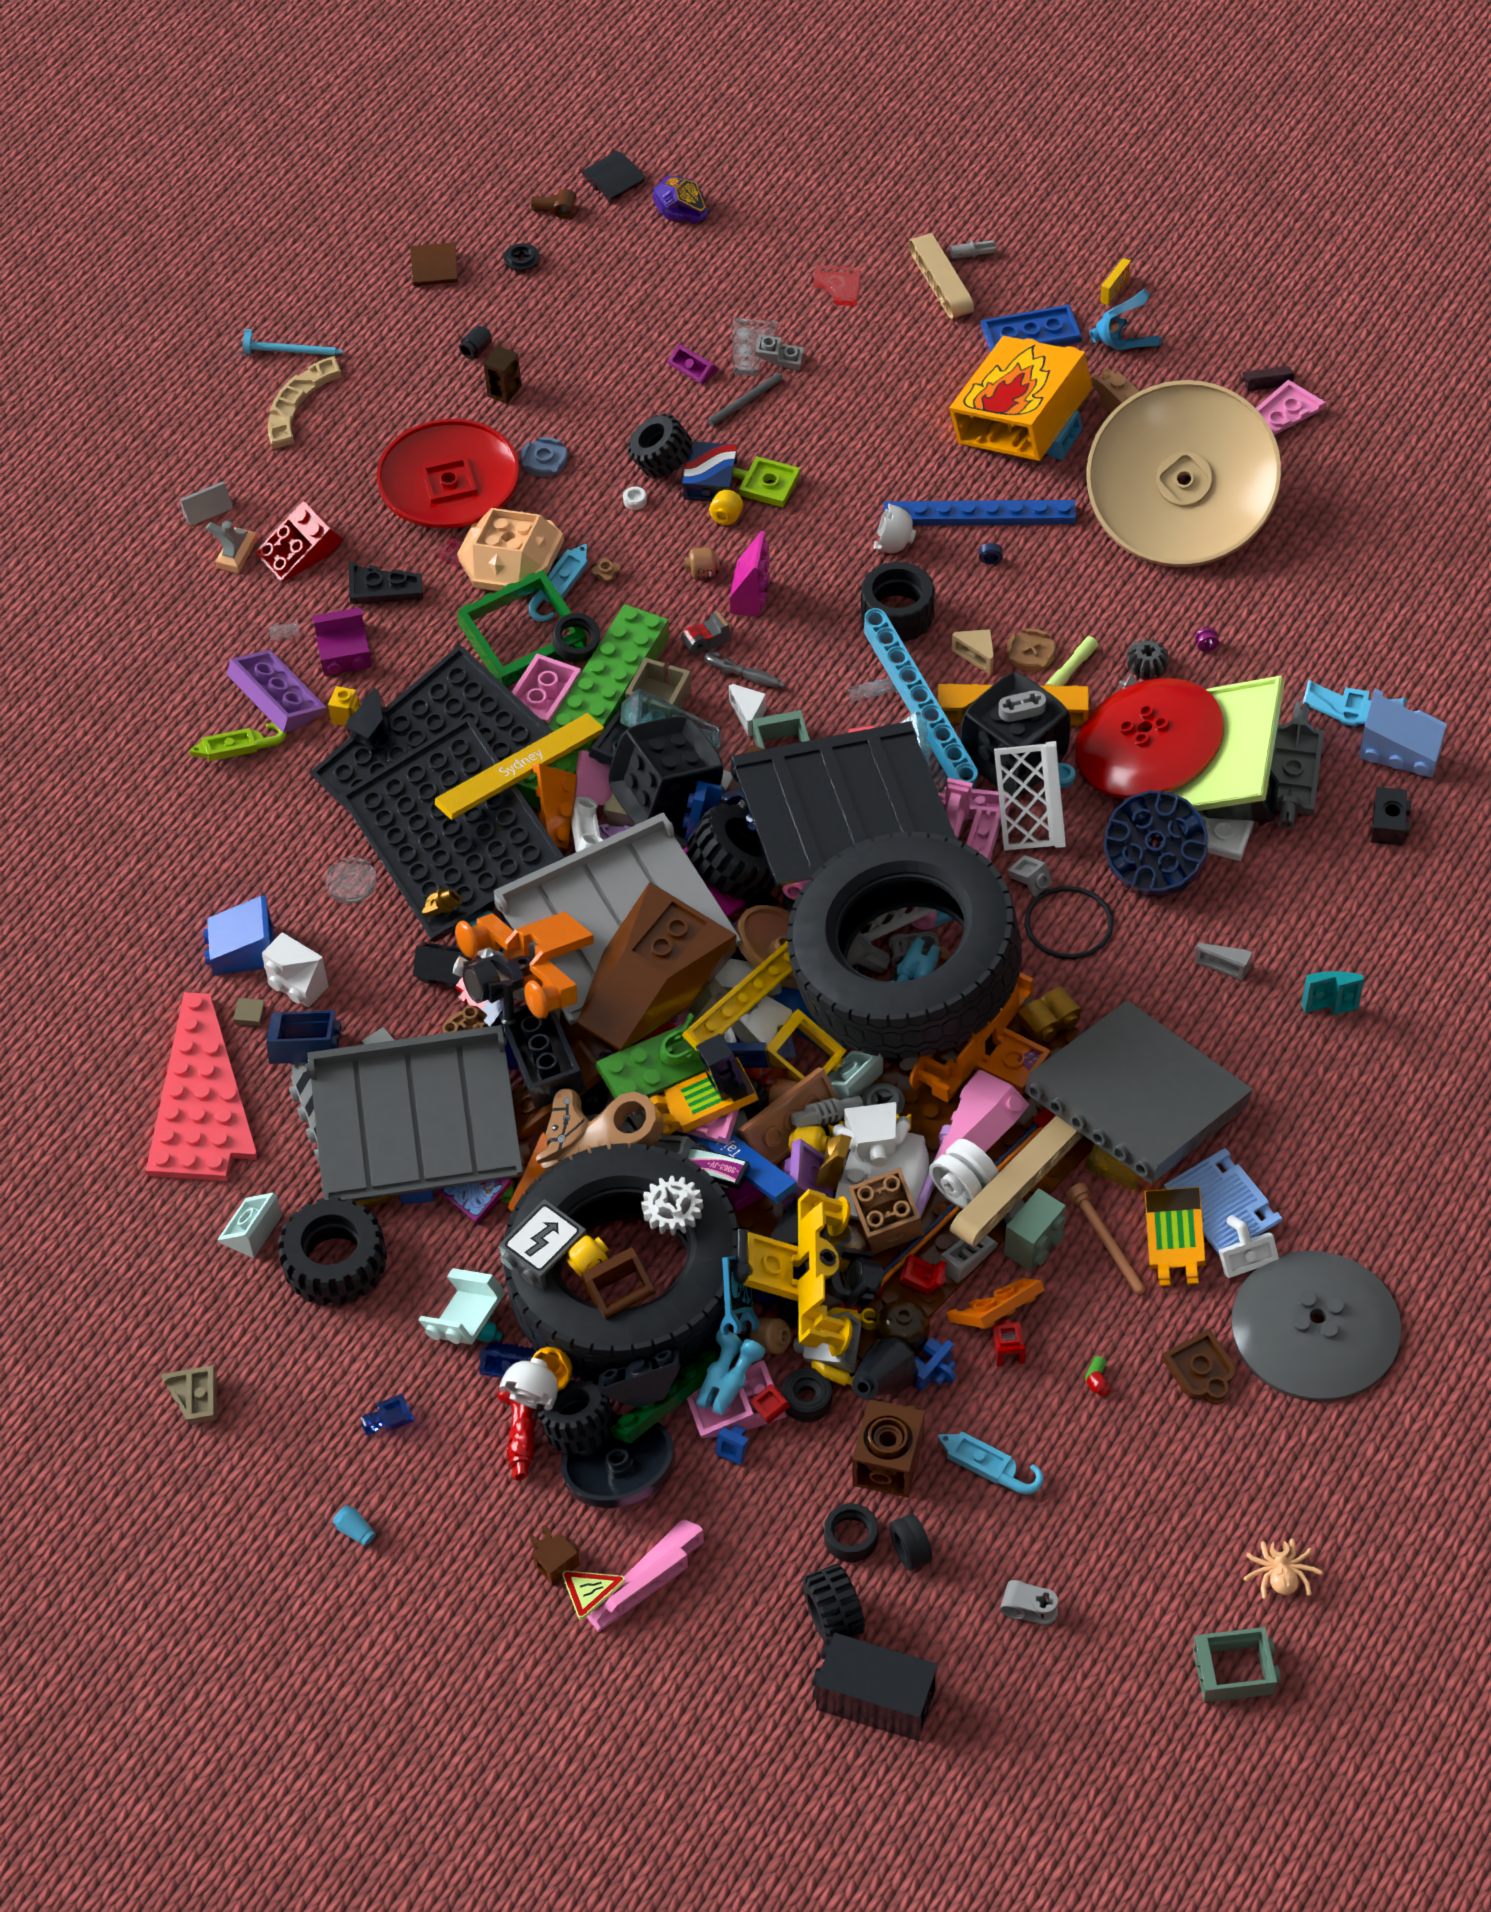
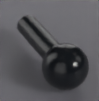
M738 1229L737 1262L734 1264L733 1276L737 1283L743 1284L748 1279V1276L753 1274V1268L748 1263V1230Z

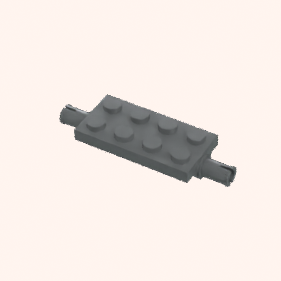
M1301 701L1294 703L1293 718L1285 725L1278 724L1271 770L1279 781L1276 811H1280L1278 826L1283 829L1285 821H1288L1287 829L1294 828L1296 813L1313 815L1324 730L1314 729L1309 724L1308 714L1310 705L1304 702L1303 709H1300Z

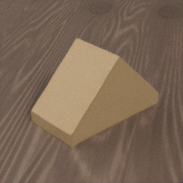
M990 629L960 631L952 634V651L990 675L993 672L994 659Z

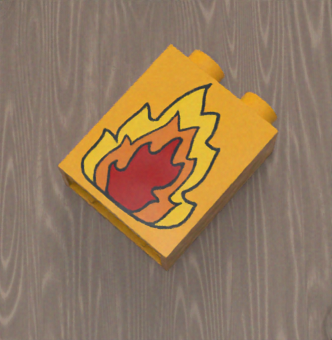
M1002 336L949 407L958 444L1040 461L1093 388L1085 352L1070 346L1064 348L1039 343L1034 339L1023 340Z

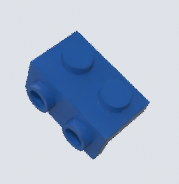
M698 781L695 794H689L686 807L691 808V813L685 812L682 827L687 828L685 839L690 837L704 814L710 808L719 805L722 786Z

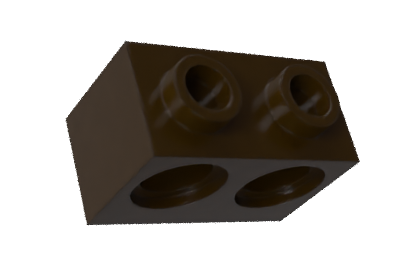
M497 346L483 363L487 396L508 404L522 386L518 353Z

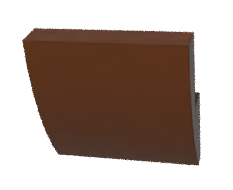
M455 242L410 246L413 286L458 282Z

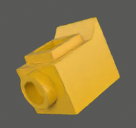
M335 687L328 704L332 724L345 726L348 718L360 707V700L356 690Z

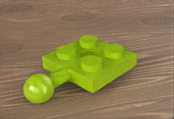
M756 456L749 471L735 468L734 466L732 476L743 479L739 488L740 496L784 508L801 472L799 467ZM768 480H774V481H775V482L772 483V484H767V483H765V482H767Z

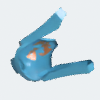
M1146 288L1126 302L1103 314V318L1097 322L1096 328L1090 330V336L1094 343L1100 341L1115 350L1161 345L1162 338L1159 336L1131 338L1125 341L1121 338V330L1128 322L1127 319L1118 318L1116 315L1144 305L1150 294Z

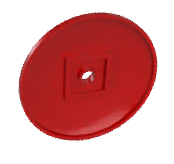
M464 419L434 420L405 431L388 445L377 467L378 490L389 509L408 522L429 528H457L479 522L491 508L500 509L513 495L519 479L518 459L510 442L493 428L479 422ZM446 479H453V480H454L453 482H450V483L443 482V481L446 480Z
M1159 678L1130 685L1104 700L1089 715L1088 720L1084 722L1076 742L1078 766L1082 775L1091 786L1112 797L1128 799L1130 796L1148 790L1169 793L1190 782L1213 760L1224 735L1223 715L1215 698L1206 689L1193 682L1174 678ZM1146 728H1151L1148 732H1142Z

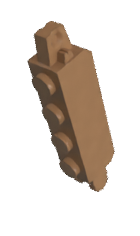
M1109 368L1104 369L1102 372L1104 380L1096 374L1091 378L1092 386L1100 393L1102 405L1110 413L1128 398L1140 392L1120 372L1115 374Z

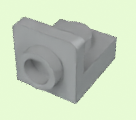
M1026 855L1007 870L1011 879L1027 884L1031 895L1035 897L1052 884L1046 863Z

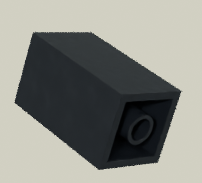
M834 1632L831 1643L826 1641L822 1651L821 1659H824L822 1669H816L812 1680V1686H814L812 1698H816V1710L919 1742L937 1688V1663Z

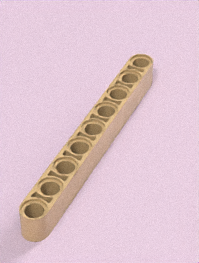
M1056 1115L956 1216L951 1224L950 1232L975 1247L1084 1135Z

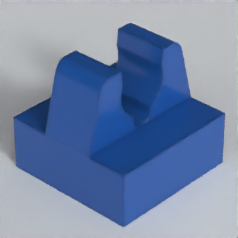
M738 1425L732 1430L723 1427L718 1434L715 1454L741 1465L746 1458L749 1438L744 1437L747 1430Z

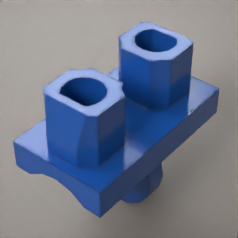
M932 1337L926 1342L922 1353L929 1357L930 1360L926 1364L916 1357L915 1362L916 1369L918 1368V1375L915 1379V1388L922 1392L934 1377L933 1382L937 1386H940L943 1381L949 1384L955 1381L956 1374L953 1369L957 1365L952 1360L948 1362L952 1357L950 1350L954 1347V1343L947 1339L943 1344Z

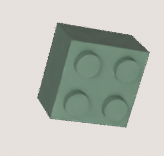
M1038 1188L1006 1226L1004 1255L1030 1272L1037 1264L1042 1265L1049 1255V1250L1053 1245L1058 1246L1065 1236L1066 1205Z

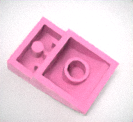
M764 1360L749 1366L745 1372V1386L740 1388L731 1405L722 1416L713 1412V1404L720 1390L717 1391L711 1405L707 1409L696 1405L701 1387L687 1398L701 1438L718 1437L723 1427L732 1430L738 1425L749 1430L767 1424L749 1402L768 1385L772 1384L775 1387ZM785 1411L772 1422L787 1417Z

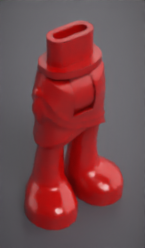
M498 1389V1400L512 1407V1424L507 1445L508 1467L512 1469V1479L521 1481L528 1476V1467L533 1459V1430L536 1425L535 1420L532 1419L534 1408L509 1399L511 1395L509 1391L505 1390L504 1393H501Z

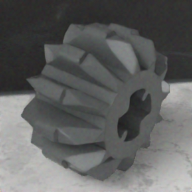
M1142 638L1141 643L1134 641L1132 647H1129L1127 651L1128 668L1131 669L1133 675L1140 674L1141 679L1144 676H1149L1153 679L1154 674L1161 676L1163 670H1166L1168 666L1167 649L1164 648L1162 642L1155 643L1154 638L1151 641H1146Z

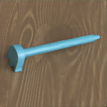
M245 329L243 354L251 355L252 350L334 356L336 354H343V350L336 349L335 347L254 342L252 340V329Z

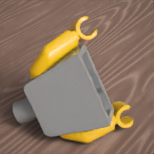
M835 1307L827 1312V1316L836 1319L842 1315L847 1316L851 1320L853 1327L852 1338L844 1354L838 1357L832 1356L829 1352L828 1344L821 1343L817 1348L799 1344V1337L794 1339L793 1346L795 1352L803 1354L804 1359L811 1364L813 1369H816L832 1382L843 1386L846 1384L851 1385V1389L854 1392L852 1388L854 1376H849V1373H854L861 1326L866 1330L874 1329L875 1321H868L865 1318H875L876 1313L871 1308L858 1313V1310Z

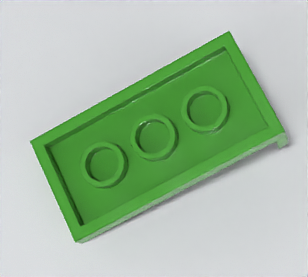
M692 1013L688 1014L685 1024L596 1062L595 1067L614 1099L621 1094L637 1092L650 1098L705 1072L698 1052L682 1036L693 1023L694 1016Z

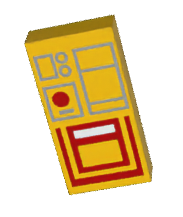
M1123 258L1102 284L1101 303L1108 305L1128 280L1131 260Z

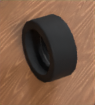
M569 613L562 616L556 622L552 636L553 647L556 653L564 660L583 662L590 659L598 647L600 629L597 623L588 615ZM569 627H579L589 633L591 640L586 647L573 648L563 642L562 633Z
M846 1503L833 1509L824 1522V1542L828 1551L835 1558L844 1562H858L870 1556L878 1544V1522L875 1515L867 1507L853 1503ZM845 1520H857L867 1526L868 1537L862 1544L846 1546L836 1540L834 1536L835 1527Z

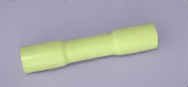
M1091 636L1086 637L1061 669L1055 672L1045 686H1064L1074 671L1098 647L1096 639Z

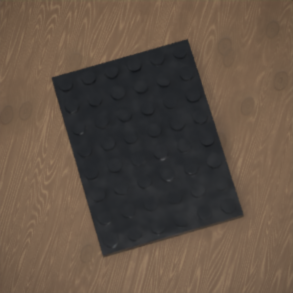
M459 644L386 707L389 733L375 751L350 737L309 773L351 815L339 796L341 793L468 716L500 762L554 731Z
M469 716L339 795L433 943L455 931L458 922L464 920L468 923L496 906L494 890L564 858L515 784L452 820L435 805V798L500 762ZM438 889H452L461 896L462 904L455 906V909L449 913L442 912L429 917L422 914L426 899L433 893H436Z

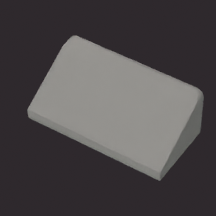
M223 481L180 499L183 515L191 526L233 508Z

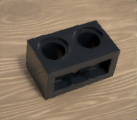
M720 1034L696 1046L708 1080L722 1101L746 1089L734 1054Z

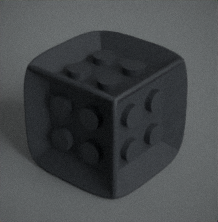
M1013 672L997 681L969 706L962 719L961 743L976 766L978 773L998 787L994 749L1039 745L1056 741L1058 763H1060L1069 747L1070 714L1067 708L1051 693L1026 676ZM1028 691H1040L1045 695L1046 708L1041 715L1012 722L1004 721L999 717V702L1004 697ZM1041 751L1030 752L1024 760L1036 768L1042 761ZM1017 753V754H1018L1020 757H1022V755H1023L1024 753ZM1012 754L1000 755L1001 764L1009 771L1018 761ZM1021 762L1013 774L1024 782L1033 771ZM1043 766L1038 770V771H1039L1040 773H1042V774H1043ZM1002 770V778H1004L1007 773ZM1035 774L1026 785L1032 789L1042 779ZM1009 776L1003 784V789L1010 795H1013L1021 785ZM1023 788L1017 796L1026 793L1028 790Z
M681 716L649 721L627 729L619 740L609 770L610 788L635 825L661 813H664L671 823L675 820L683 819L685 812L691 813V808L686 807L689 794H695L698 781L720 785L723 778V763L713 745L691 719Z

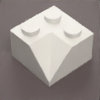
M283 932L262 952L268 984L274 990H281L287 994L295 1003H302L309 1008L329 987L323 957Z

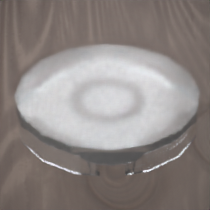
M358 857L341 859L340 863L329 867L326 874V887L330 896L344 903H357L367 899L377 886V875L374 867L365 859Z

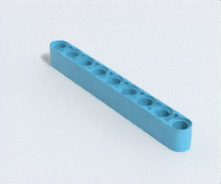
M878 608L868 610L864 618L865 636L948 778L963 780L961 778L964 777L970 778V780L963 781L973 783L972 789H976L978 775L976 766L886 613ZM940 738H945V739H947V740L941 741V740H939V739H940Z

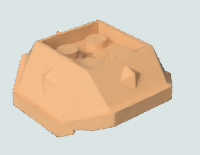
M491 508L479 522L472 524L457 555L474 588L500 591L506 585L519 582L531 573L543 570L547 575L564 542V535L551 520H546L541 515Z

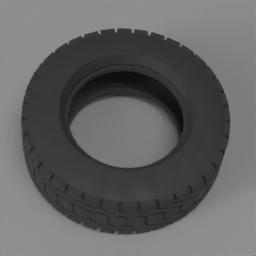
M909 832L893 833V838L890 837V834L874 837L875 842H872L870 838L856 843V849L850 846L839 852V858L836 855L823 864L824 868L820 867L810 877V880L801 889L800 895L797 896L792 907L793 910L790 913L787 929L788 953L791 967L806 1008L816 1023L828 1035L830 1034L832 1038L841 1044L845 1043L849 1048L859 1052L862 1050L863 1053L878 1056L880 1053L881 1057L897 1058L899 1053L900 1058L917 1057V1052H919L921 1057L936 1053L935 1048H938L940 1052L955 1046L954 1041L958 1045L972 1037V1032L976 1035L988 1025V1022L991 1023L1001 1012V1008L1005 1007L1018 982L1022 964V940L1012 896L1004 879L984 855L979 854L977 850L969 845H964L961 841L950 837L947 839L943 835L931 833L929 837V834L926 832H912L910 836ZM908 907H924L938 910L955 919L964 929L958 948L947 962L935 971L917 979L902 982L875 980L862 975L847 963L848 951L857 934L872 920L893 910Z
M627 1143L611 1144V1149H608L607 1145L591 1148L592 1153H589L586 1149L573 1154L572 1160L567 1157L554 1164V1169L552 1167L547 1169L538 1177V1180L535 1179L525 1190V1194H522L511 1213L504 1239L544 1199L586 1229V1232L611 1221L621 1219L645 1220L641 1202H644V1192H650V1184L660 1185V1178L665 1182H669L670 1176H674L676 1182L681 1177H684L686 1185L693 1182L695 1190H700L703 1201L701 1219L694 1218L695 1227L686 1225L685 1233L680 1229H676L675 1236L685 1247L687 1258L681 1274L673 1285L657 1298L638 1306L626 1308L607 1319H604L595 1304L577 1296L561 1278L563 1264L568 1252L545 1274L547 1287L544 1290L536 1284L530 1285L523 1279L519 1271L515 1268L510 1270L503 1264L511 1306L517 1322L529 1342L537 1351L545 1347H555L562 1350L570 1357L572 1375L578 1377L580 1374L581 1379L597 1382L599 1375L609 1369H619L635 1360H644L656 1356L663 1350L679 1348L681 1358L680 1370L695 1361V1358L700 1357L703 1351L710 1349L711 1346L717 1343L716 1334L725 1317L722 1258L737 1256V1230L739 1229L736 1215L725 1192L711 1175L690 1159H685L684 1156L673 1151L667 1152V1149L652 1145L648 1150L646 1144L631 1143L630 1148H628Z

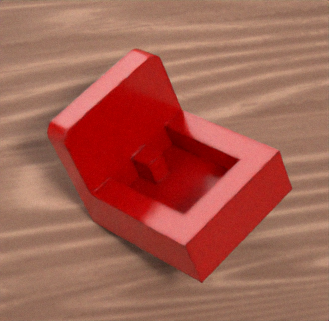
M910 1254L905 1258L899 1282L929 1295L937 1288L943 1286L947 1276L944 1272L946 1262L941 1260L936 1265H933Z

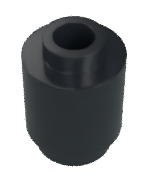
M475 326L461 339V344L459 345L460 352L468 359L477 357L492 343L491 332L484 326Z

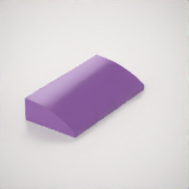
M271 650L230 660L227 671L228 677L283 733L297 729L326 712L327 707Z

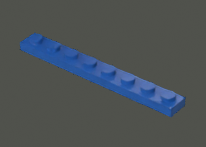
M1075 500L884 501V511L888 509V504L898 506L911 515L913 525L1076 523Z

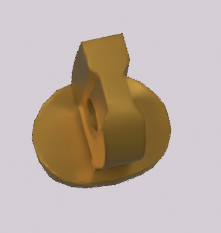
M438 889L436 893H433L426 899L422 914L429 917L442 912L449 913L455 909V906L462 904V898L452 889Z

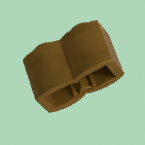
M1061 986L1049 991L1041 999L1034 1000L1018 1011V1022L1037 1044L1043 1041L1048 1042L1057 1035L1058 1031L1071 1029L1079 1022L1081 1008Z

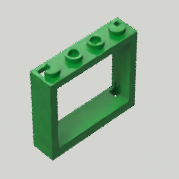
M543 570L531 573L523 580L510 583L496 593H489L481 600L472 604H466L458 610V625L489 672L506 687L520 680L536 654L557 661L564 659L556 653L553 643L508 665L502 666L473 621L539 589L543 591L560 618L572 613ZM569 627L568 630L571 634L562 638L564 643L573 648L587 646V635L579 627Z

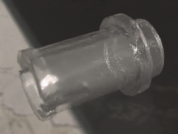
M298 622L281 625L273 623V626H268L271 641L275 640L278 642L279 639L300 637Z

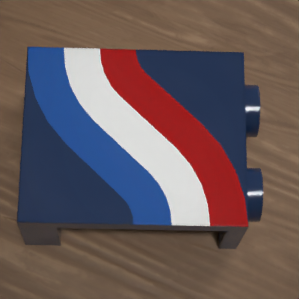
M691 441L693 446L686 460L682 483L683 499L712 502L719 491L731 490L734 464H737V445Z

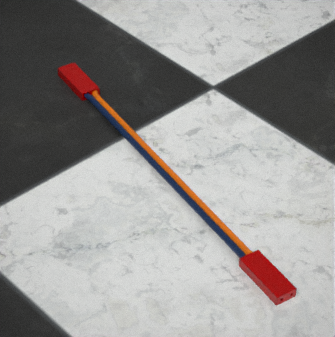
M1045 1107L1032 1119V1127L994 1162L997 1170L1000 1172L1056 1115ZM952 1203L924 1230L923 1236L915 1238L883 1269V1280L877 1296L883 1292V1284L904 1265L905 1258L910 1254L914 1255L962 1209L961 1207ZM843 1302L838 1306V1308L858 1310V1313L863 1311L855 1306L847 1308Z

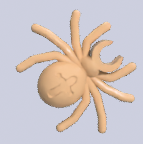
M1294 1539L1289 1541L1290 1555L1287 1542L1284 1541L1283 1552H1277L1274 1549V1542H1272L1268 1554L1266 1543L1262 1541L1260 1543L1261 1550L1267 1561L1257 1558L1250 1553H1247L1246 1556L1250 1560L1268 1567H1263L1249 1573L1244 1577V1581H1249L1254 1576L1267 1572L1264 1574L1261 1584L1262 1598L1266 1600V1587L1269 1577L1271 1586L1277 1593L1290 1595L1298 1588L1299 1580L1297 1575H1299L1305 1585L1306 1594L1311 1596L1310 1583L1303 1572L1298 1569L1311 1571L1318 1575H1323V1571L1315 1567L1296 1563L1307 1558L1312 1553V1548H1308L1305 1553L1294 1559L1296 1556Z

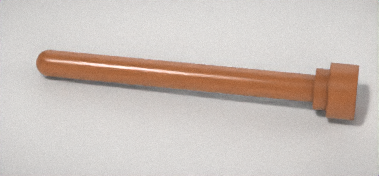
M1078 1183L1072 1186L1066 1192L1072 1205L1082 1209L1134 1292L1138 1295L1143 1294L1145 1291L1144 1285L1090 1203V1191L1085 1183Z

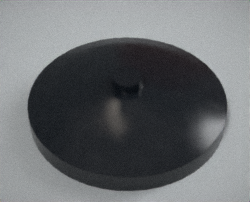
M623 1415L615 1416L616 1423L618 1422L619 1418ZM657 1422L631 1444L613 1438L610 1432V1437L607 1440H603L602 1444L598 1447H592L590 1451L586 1452L584 1450L577 1454L573 1452L564 1453L561 1461V1472L569 1492L582 1503L599 1508L628 1506L649 1497L668 1480L675 1465V1448L669 1432Z

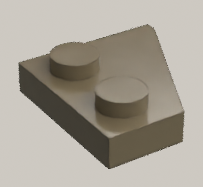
M214 1365L161 1374L162 1380L190 1425L217 1420V1370Z

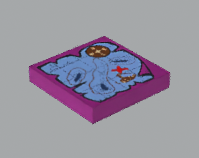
M502 1179L440 1188L439 1192L479 1224L512 1185L513 1181L511 1179Z

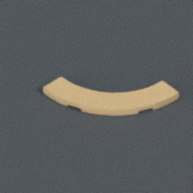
M335 356L312 364L308 367V370L290 379L279 391L270 408L267 426L272 450L294 444L292 423L295 413L304 399L320 386L342 377Z

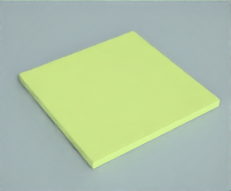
M1282 676L1206 689L1217 701L1223 715L1224 735L1221 745L1213 760L1198 776L1169 793L1187 799L1197 811L1266 800L1285 684ZM1146 728L1142 732H1148L1151 728Z

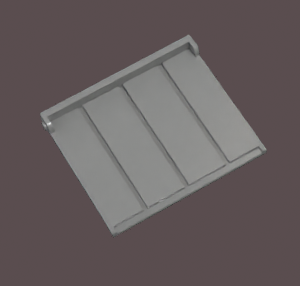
M664 813L494 890L495 905L503 913L513 931L565 911L593 934L594 944L549 960L577 984L578 1003L561 1009L569 1025L578 1021L603 951L649 882L735 933L737 946L741 943L739 935L674 837V827ZM535 941L529 943V957L533 959L535 958V945H538Z

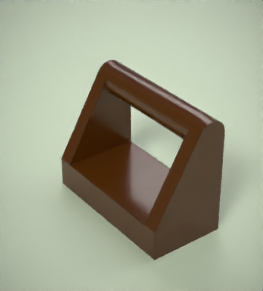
M632 1247L582 1273L584 1287L604 1319L655 1293V1289ZM635 1272L643 1287L606 1306L598 1291Z

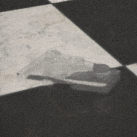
M733 318L734 375L757 376L764 360L755 355L758 335L774 336L779 321Z

